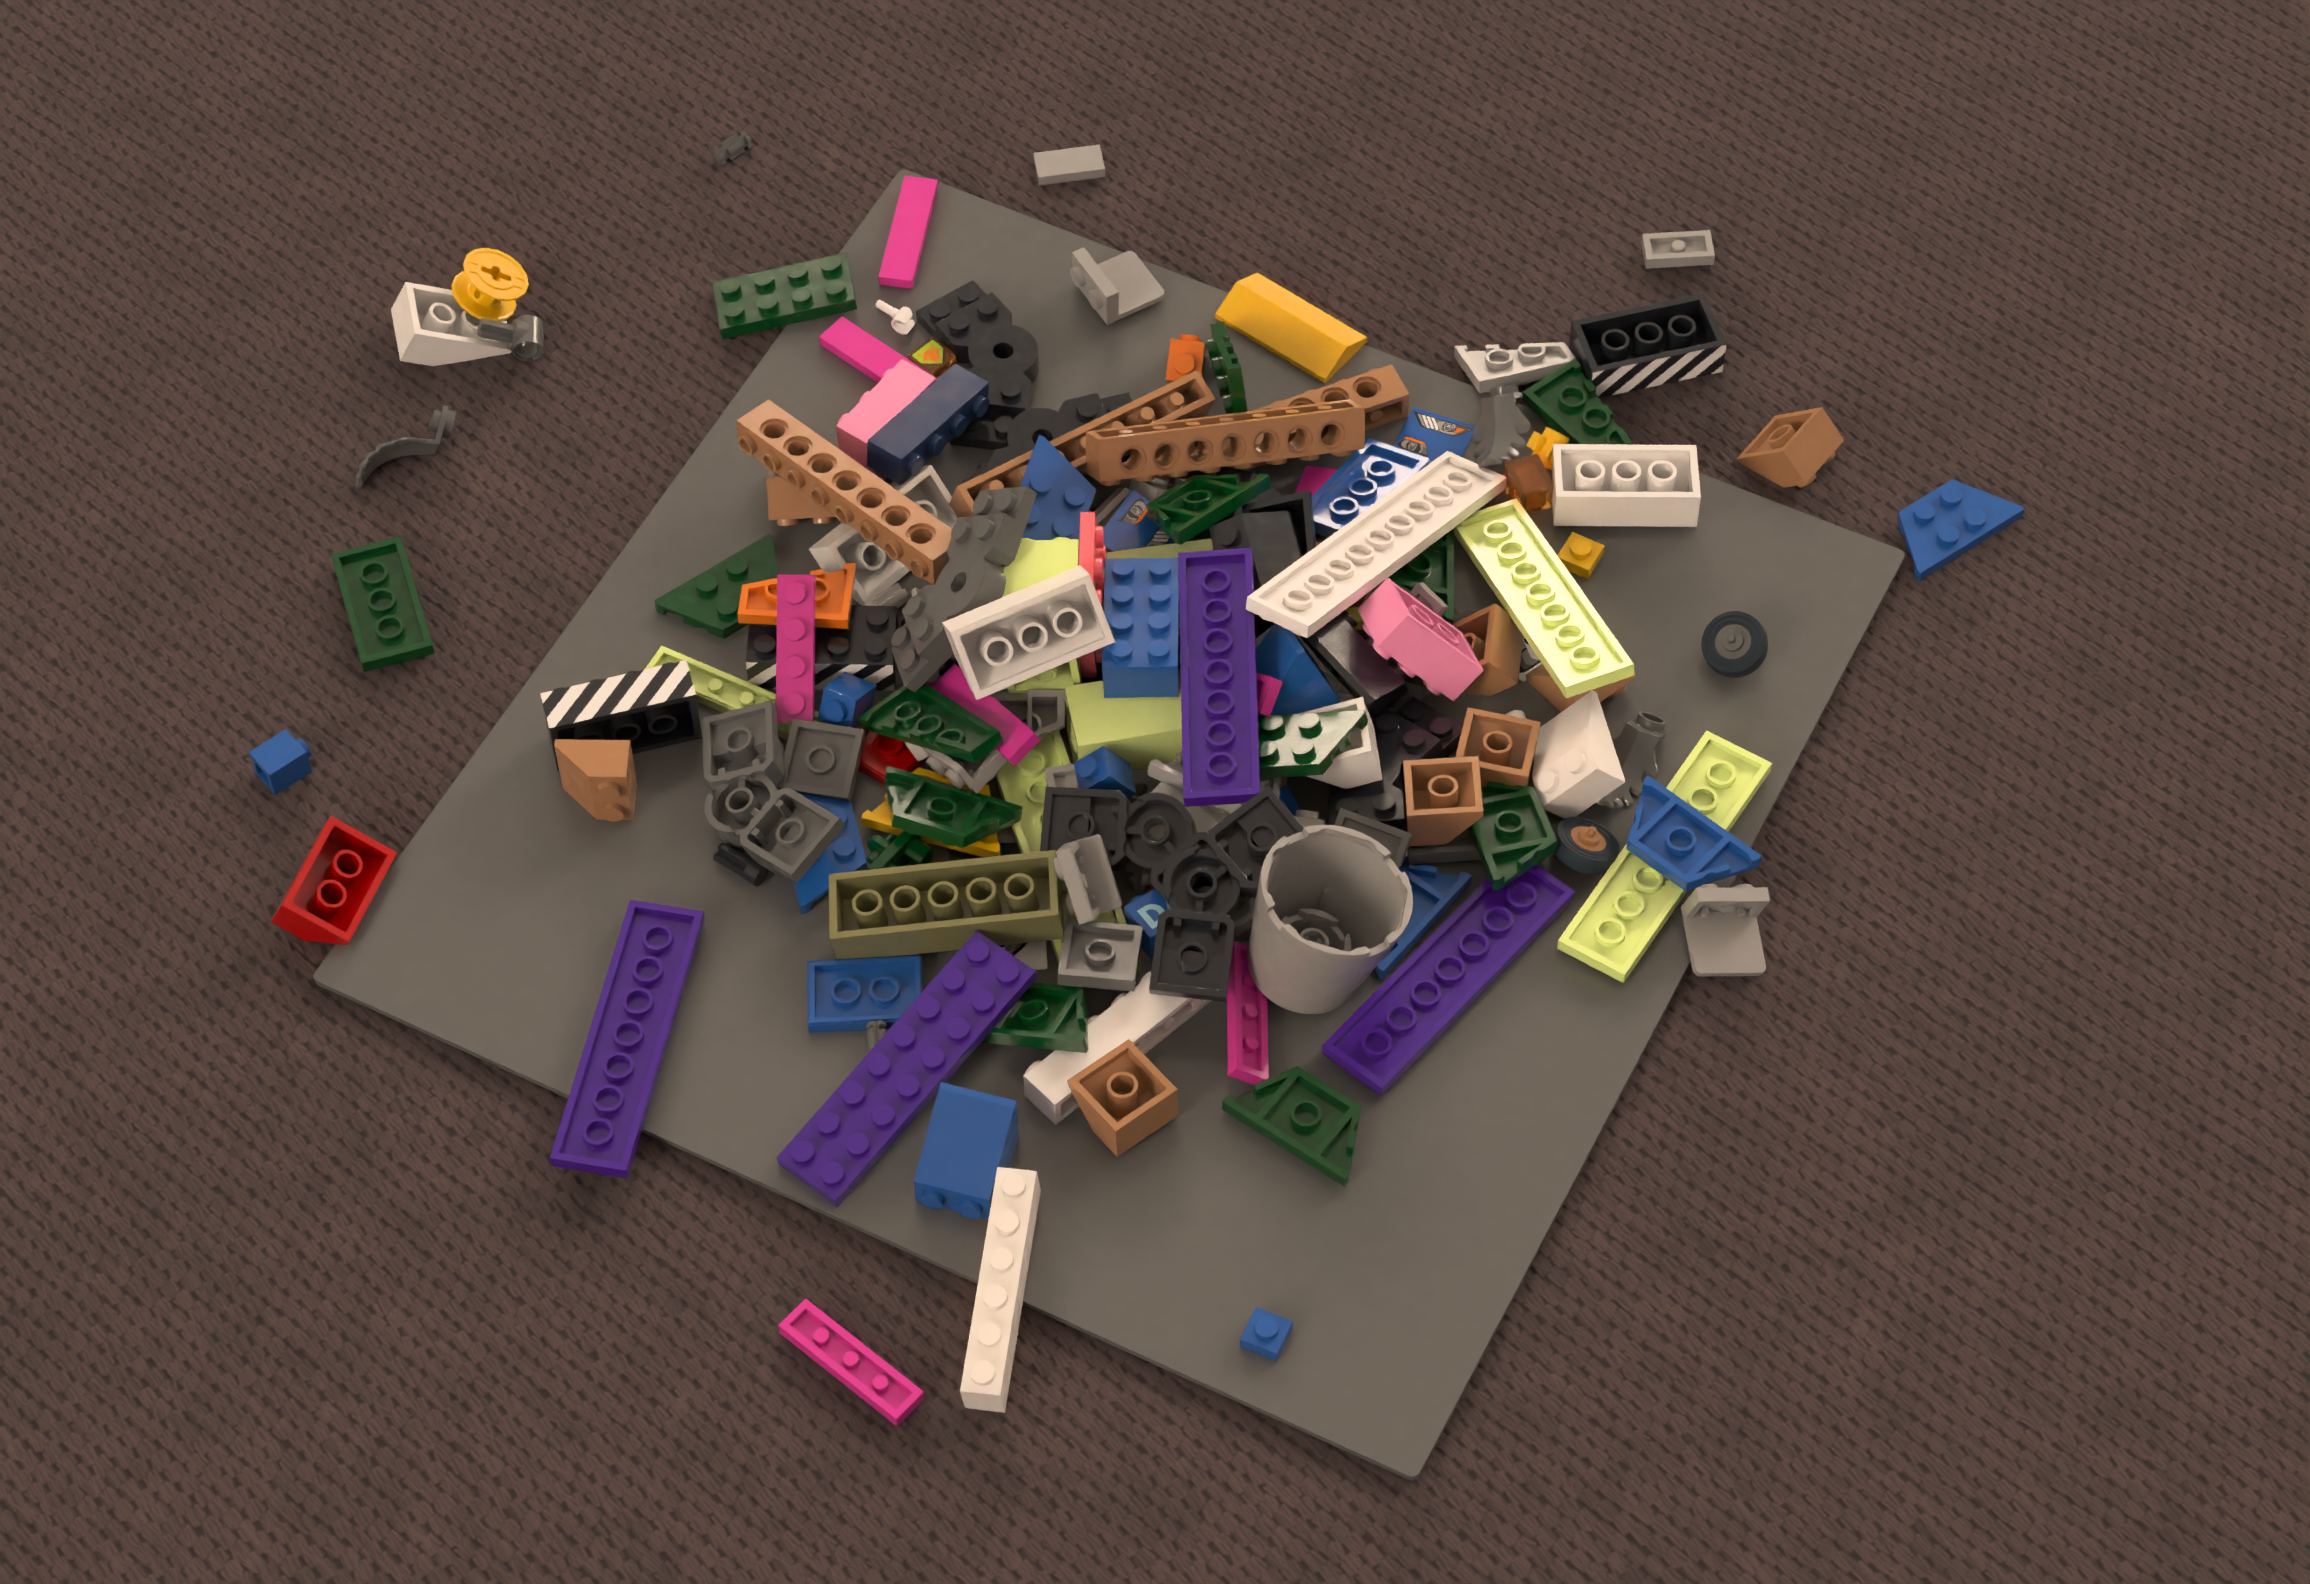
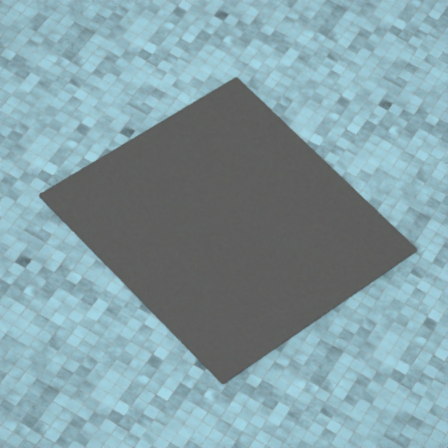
M903 169L896 174L839 253H847L857 309L786 325L385 875L348 945H334L315 971L314 981L318 986L568 1098L629 901L636 900L704 911L705 922L642 1132L978 1284L988 1220L980 1217L970 1219L964 1217L959 1212L944 1208L931 1209L924 1206L921 1202L915 1201L914 1178L937 1094L838 1207L792 1175L777 1162V1156L869 1053L867 1030L809 1033L807 961L836 959L829 933V895L825 894L812 903L811 911L801 914L793 880L782 873L776 875L769 870L764 882L756 887L713 860L714 854L718 851V846L725 842L709 824L704 811L706 797L713 790L704 780L703 718L721 714L722 712L697 702L702 738L632 754L637 778L634 820L611 822L596 820L562 788L560 772L557 771L540 693L549 692L556 688L571 687L588 683L594 679H605L623 675L629 671L644 670L661 645L748 682L745 662L749 625L723 639L708 633L704 628H695L685 624L681 616L668 611L665 615L658 613L654 600L768 534L773 537L779 574L810 575V571L821 569L809 548L841 524L837 517H834V523L813 524V518L798 519L799 524L778 526L777 520H769L766 476L769 470L762 462L741 450L737 441L738 429L736 420L769 399L838 448L836 426L839 419L844 414L849 413L859 403L865 392L871 391L878 384L820 345L819 336L842 316L938 379L954 364L966 370H969V364L955 363L945 351L944 364L921 365L911 357L912 353L933 338L917 321L916 311L974 280L987 295L993 292L1012 313V325L1027 330L1035 338L1038 346L1039 371L1036 380L1031 384L1032 402L1030 409L1049 408L1055 411H1059L1065 400L1098 393L1100 399L1129 392L1132 401L1169 384V382H1166L1170 339H1179V335L1186 334L1200 337V342L1206 343V339L1212 338L1210 324L1220 323L1219 320L1215 319V313L1229 294L1228 292L1140 259L1164 289V299L1107 325L1098 312L1092 308L1079 287L1072 281L1070 275L1072 252L1084 247L1096 264L1102 263L1123 252L938 182V191L913 289L879 285L878 277L904 176L927 178ZM878 300H882L898 310L902 307L911 309L912 317L910 319L915 322V325L908 334L902 335L893 329L891 325L893 318L875 306ZM1225 325L1230 342L1233 344L1234 353H1236L1238 363H1240L1242 368L1248 411L1391 364L1409 392L1408 417L1415 407L1476 427L1482 414L1481 399L1491 397L1490 392L1479 393L1474 386L1364 345L1324 384ZM1207 351L1204 358L1202 378L1216 400L1206 417L1225 415L1222 397H1220L1217 378L1214 377L1212 362ZM1517 403V408L1530 422L1529 431L1519 434L1527 443L1534 431L1543 434L1546 427L1551 428L1531 408ZM1408 417L1365 431V442L1370 438L1394 446ZM1472 436L1462 458L1476 463L1479 456H1474V451L1481 441H1474ZM949 442L938 456H933L923 466L932 465L950 495L953 496L956 487L963 484L962 481L972 469H978L976 466L978 463L984 462L987 465L995 450L950 445ZM1525 446V448L1515 449L1520 453V456L1511 458L1510 463L1484 466L1507 477L1505 490L1477 511L1517 498L1556 555H1558L1572 532L1605 545L1604 555L1588 579L1570 571L1568 572L1634 663L1636 678L1625 685L1626 690L1615 697L1606 698L1600 702L1612 741L1621 735L1625 723L1633 718H1637L1640 711L1648 712L1666 721L1664 729L1667 733L1665 738L1660 740L1655 747V758L1658 768V777L1655 781L1665 788L1706 731L1772 763L1771 772L1729 831L1730 834L1752 848L1904 561L1905 553L1893 546L1699 473L1701 500L1697 527L1554 526L1552 470L1529 458L1533 452L1531 448ZM1352 450V454L1349 456H1333L1331 453L1320 454L1319 459L1310 461L1300 460L1298 457L1288 458L1284 464H1265L1247 471L1254 472L1257 475L1268 474L1271 486L1284 496L1295 493L1306 466L1339 469L1357 450ZM1090 475L1085 476L1087 481L1096 489L1092 501L1096 509L1117 488L1126 487L1129 489L1132 479H1121L1120 484L1107 486L1099 484V481ZM889 478L884 480L889 485L894 482ZM1454 535V608H1457V612H1463V608L1482 610L1496 603L1505 610ZM912 571L896 582L900 584L902 589L907 591L908 596L906 597L908 601L912 597L911 591L914 588L921 590L925 585H931L923 578L916 577ZM853 599L852 605L862 606ZM907 602L897 608L899 627H901V621L904 619L902 609L906 606ZM1730 611L1745 612L1755 617L1764 627L1768 637V652L1761 666L1751 674L1737 678L1726 677L1715 672L1705 660L1701 646L1702 636L1707 625L1718 615ZM1356 630L1363 638L1367 635L1364 630ZM898 667L895 691L904 685ZM939 669L926 682H937L940 678ZM1097 672V677L1083 678V684L1102 681L1103 673ZM1519 679L1518 684L1492 696L1461 693L1453 702L1442 693L1439 696L1431 693L1424 696L1421 700L1423 703L1462 725L1464 724L1468 707L1504 715L1513 710H1521L1525 713L1526 719L1541 722L1540 727L1561 713L1527 680L1522 682ZM766 689L776 694V689ZM815 690L814 710L817 712L820 709L823 690ZM875 691L872 707L895 691ZM1400 700L1398 707H1390V710L1395 713L1404 705L1403 700ZM1065 717V728L1059 731L1070 763L1074 764L1066 732ZM778 737V739L784 746L785 753L788 740ZM1457 749L1447 758L1455 757ZM926 761L920 766V768L934 771ZM1533 764L1528 783L1529 787H1535L1532 779ZM858 770L851 803L865 857L867 858L871 853L867 841L873 835H879L885 839L890 833L862 827L861 817L866 810L872 812L885 801L884 795L887 792L885 785ZM1307 776L1287 777V787L1299 809L1319 812L1318 819L1325 820L1326 825H1329L1328 799L1331 797L1329 783ZM994 777L986 785H989L991 797L1003 800ZM1155 779L1156 784H1157V786H1158V784H1159L1161 781ZM1403 781V787H1402L1401 790L1403 791L1404 802H1405V788H1404V781ZM1139 783L1135 786L1136 794H1140L1144 790V783ZM1630 793L1633 799V805L1631 806L1623 803V808L1621 809L1615 806L1610 809L1595 803L1576 816L1597 822L1608 829L1619 843V853L1627 843L1640 797ZM1545 810L1554 832L1557 825L1564 818ZM1012 825L997 832L999 843L1017 842ZM927 843L933 849V860L931 863L950 861L949 848ZM734 847L739 851L743 852L744 854L748 855L744 848ZM1554 853L1537 865L1575 891L1574 900L1381 1097L1323 1055L1322 1045L1488 878L1482 860L1414 864V866L1427 865L1437 867V873L1459 876L1460 871L1467 872L1472 875L1471 885L1383 980L1377 976L1373 969L1346 1003L1335 1010L1322 1014L1293 1012L1278 1006L1267 998L1269 1079H1275L1280 1073L1298 1066L1361 1105L1349 1182L1345 1187L1222 1110V1101L1225 1097L1233 1095L1234 1098L1253 1091V1085L1228 1076L1227 1002H1209L1144 1054L1178 1089L1179 1116L1118 1157L1092 1131L1080 1107L1055 1125L1024 1096L1023 1075H1025L1026 1070L1035 1061L1044 1060L1054 1050L980 1043L946 1084L1017 1101L1019 1143L1010 1168L1037 1171L1041 1188L1022 1305L1408 1480L1418 1479L1691 964L1681 906L1695 889L1687 891L1626 981L1622 983L1557 949L1559 938L1605 873L1590 875L1578 872L1561 862ZM1125 866L1119 871L1112 870L1122 900L1121 908L1123 914L1124 906L1137 895H1145L1150 892V886H1146L1143 893L1135 892L1133 883L1129 882V877L1133 873L1127 872ZM1737 875L1710 884H1715L1718 888H1731ZM1251 928L1235 937V941L1249 946ZM1048 940L1046 941L1047 969L1035 970L1037 979L1033 983L1057 985L1059 964L1051 941ZM1142 948L1139 958L1140 971H1137L1135 987L1139 985L1143 976L1152 970L1153 958L1150 959ZM959 950L915 954L922 955L923 990ZM1083 987L1087 998V1020L1094 1015H1101L1111 1007L1112 1002L1117 996L1130 991ZM1256 1307L1293 1321V1329L1277 1361L1240 1347V1338Z

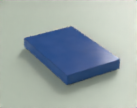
M922 955L807 961L809 1033L867 1030L866 1025L868 1022L878 1020L885 1021L887 1024L886 1028L890 1029L923 991Z

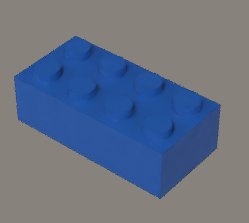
M1178 558L1105 559L1104 614L1115 642L1103 647L1102 673L1104 698L1179 697L1180 617Z

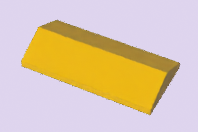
M1259 273L1237 281L1215 313V319L1224 322L1225 325L1324 384L1367 343L1366 336Z

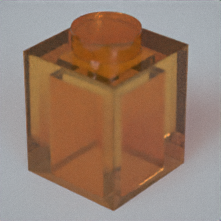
M1538 453L1526 457H1517L1512 461L1504 463L1503 476L1507 477L1505 491L1510 500L1517 498L1527 514L1552 507L1554 484Z

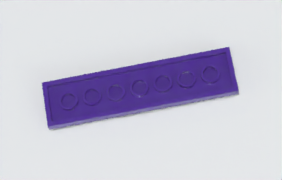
M1252 548L1178 553L1184 806L1246 803L1261 792L1255 614L1246 610L1247 597L1254 592Z
M1537 864L1499 890L1494 891L1489 878H1487L1322 1045V1054L1382 1097L1574 900L1575 891Z
M636 900L629 901L550 1155L551 1166L628 1179L705 922L704 911Z
M976 930L777 1156L778 1164L838 1207L938 1093L941 1082L946 1083L1037 979L1036 971Z

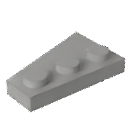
M1564 342L1521 344L1518 350L1500 349L1499 344L1486 345V351H1467V345L1454 346V356L1458 364L1479 393L1490 392L1491 388L1513 384L1527 385L1533 381L1542 380L1575 358Z

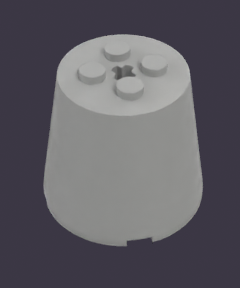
M1312 825L1304 827L1302 832L1287 838L1286 836L1282 837L1268 852L1260 871L1247 952V964L1255 985L1269 1000L1278 1006L1302 1014H1322L1339 1008L1349 1000L1405 931L1413 908L1411 885L1406 872H1400L1396 864L1390 859L1391 852L1378 841L1359 831L1342 826Z

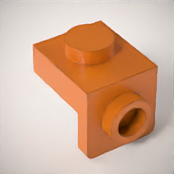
M1182 334L1179 335V339H1170L1166 382L1171 383L1196 370L1202 376L1207 346L1205 342H1200V337Z

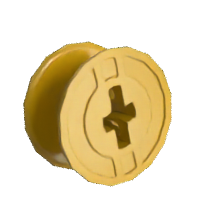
M490 248L474 249L466 255L463 263L464 271L454 277L451 285L453 297L468 314L480 320L485 318L498 322L506 321L515 312L517 306L516 299L526 293L529 285L527 274L516 260L499 250Z

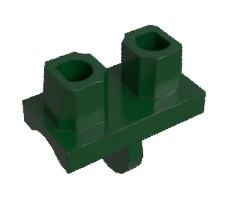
M904 830L898 837L892 833L885 839L879 835H873L867 841L868 848L871 851L866 858V861L870 864L868 870L906 866L908 863L912 865L927 864L933 860V849L921 840V835H912Z

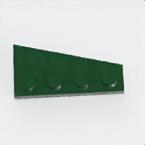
M925 683L916 692L903 685L858 717L860 725L864 730L973 763L986 757L992 750L1004 743L998 729Z

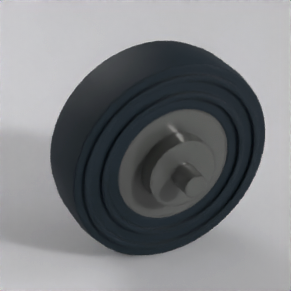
M1740 611L1725 612L1715 617L1704 630L1701 642L1702 653L1709 666L1715 672L1731 678L1743 677L1757 670L1764 662L1768 652L1767 633L1762 624L1752 615Z

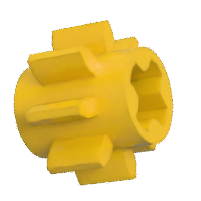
M1549 427L1545 428L1543 434L1534 431L1526 445L1533 450L1529 458L1552 470L1553 444H1567L1570 439Z

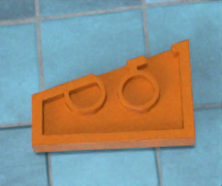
M856 562L844 564L842 570L824 573V569L810 571V575H816L815 627L849 629L857 572ZM777 578L742 585L738 608L739 623L777 625Z

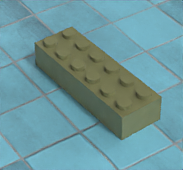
M1056 850L829 874V933L836 959L895 957L959 950L976 930L999 946L1064 939L1062 880L1057 876L1054 867V858L1057 857Z

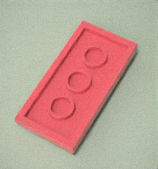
M1080 512L1079 565L1090 574L1103 609L1105 582L1103 567H1105V559H1107L1106 545H1104V527L1097 526L1095 512ZM1103 647L1079 657L1083 678L1097 677V664L1102 663Z

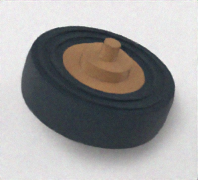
M1569 817L1562 820L1554 831L1557 839V851L1554 854L1561 862L1578 872L1590 875L1604 874L1619 854V843L1615 836L1604 826L1592 820L1581 817Z

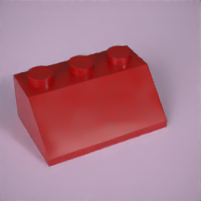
M330 816L319 832L274 914L271 923L305 941L348 945L397 852Z

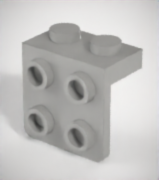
M1084 247L1072 252V268H1070L1072 281L1079 287L1092 308L1098 312L1107 325L1164 299V289L1135 252L1127 251L1099 264H1096Z
M1705 884L1697 887L1681 906L1692 971L1695 975L1705 977L1760 976L1766 970V963L1757 916L1770 902L1768 887H1753L1751 884H1740L1733 888H1718L1715 884Z

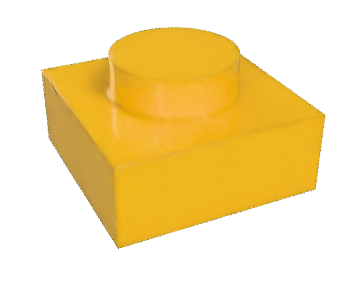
M1572 532L1557 556L1568 571L1588 579L1604 555L1605 545Z

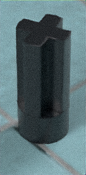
M722 842L718 846V851L713 856L714 861L756 887L760 886L768 875L769 870L728 843Z

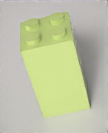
M1058 537L1053 540H1032L1022 538L1015 560L1008 567H1004L1006 586L1003 597L1079 566V539ZM1080 658L1007 687L1008 694H1027L1028 689L1064 690L1065 686L1083 684Z
M1179 668V697L1104 698L1103 680L1064 687L1066 732L1073 763L1104 746L1129 762L1131 770L1143 769L1148 771L1149 763L1152 760L1159 759L1162 764L1176 761L1177 753L1182 752L1181 668Z

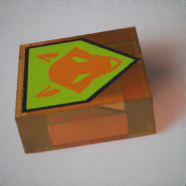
M931 337L907 355L908 360L936 378L957 363V355L934 337Z

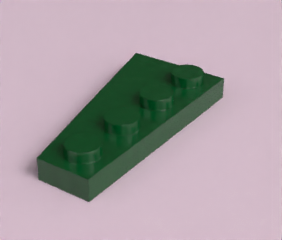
M1224 322L1210 324L1212 338L1206 339L1209 359L1212 362L1214 377L1217 378L1220 397H1222L1225 414L1248 412L1242 368L1240 363H1238L1236 353H1234L1233 344L1230 342Z
M1576 358L1523 391L1522 401L1551 428L1569 438V444L1634 445L1624 429L1617 426L1613 420V413L1607 404L1603 405L1596 394L1595 386L1581 372V365Z

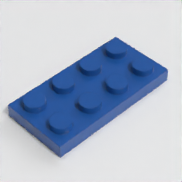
M1368 438L1365 442V449L1357 450L1312 496L1315 533L1330 537L1429 465L1430 459Z

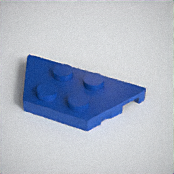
M1039 435L1020 487L1027 486L1037 492L1022 538L1032 540H1053L1058 537L1079 539L1080 512H1089L1096 489L1045 437Z
M1952 479L1899 511L1897 521L1900 531L1906 539L1905 546L1908 555H1911L1915 567V577L1920 581L2023 517L2025 509L2021 505Z
M1650 776L1644 779L1633 825L1627 840L1626 849L1684 891L1755 869L1761 864L1762 855Z
M799 793L839 817L845 825L843 830L799 882L793 881L801 914L811 911L812 903L825 894L829 895V874L868 870L852 803L849 801Z
M1410 864L1409 867H1401L1400 872H1406L1412 889V914L1401 937L1374 968L1379 978L1383 980L1471 885L1472 875L1461 871L1459 876L1437 873V867L1427 865L1414 866Z

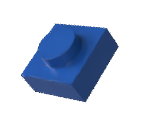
M1256 1307L1240 1338V1347L1277 1361L1293 1329V1321Z

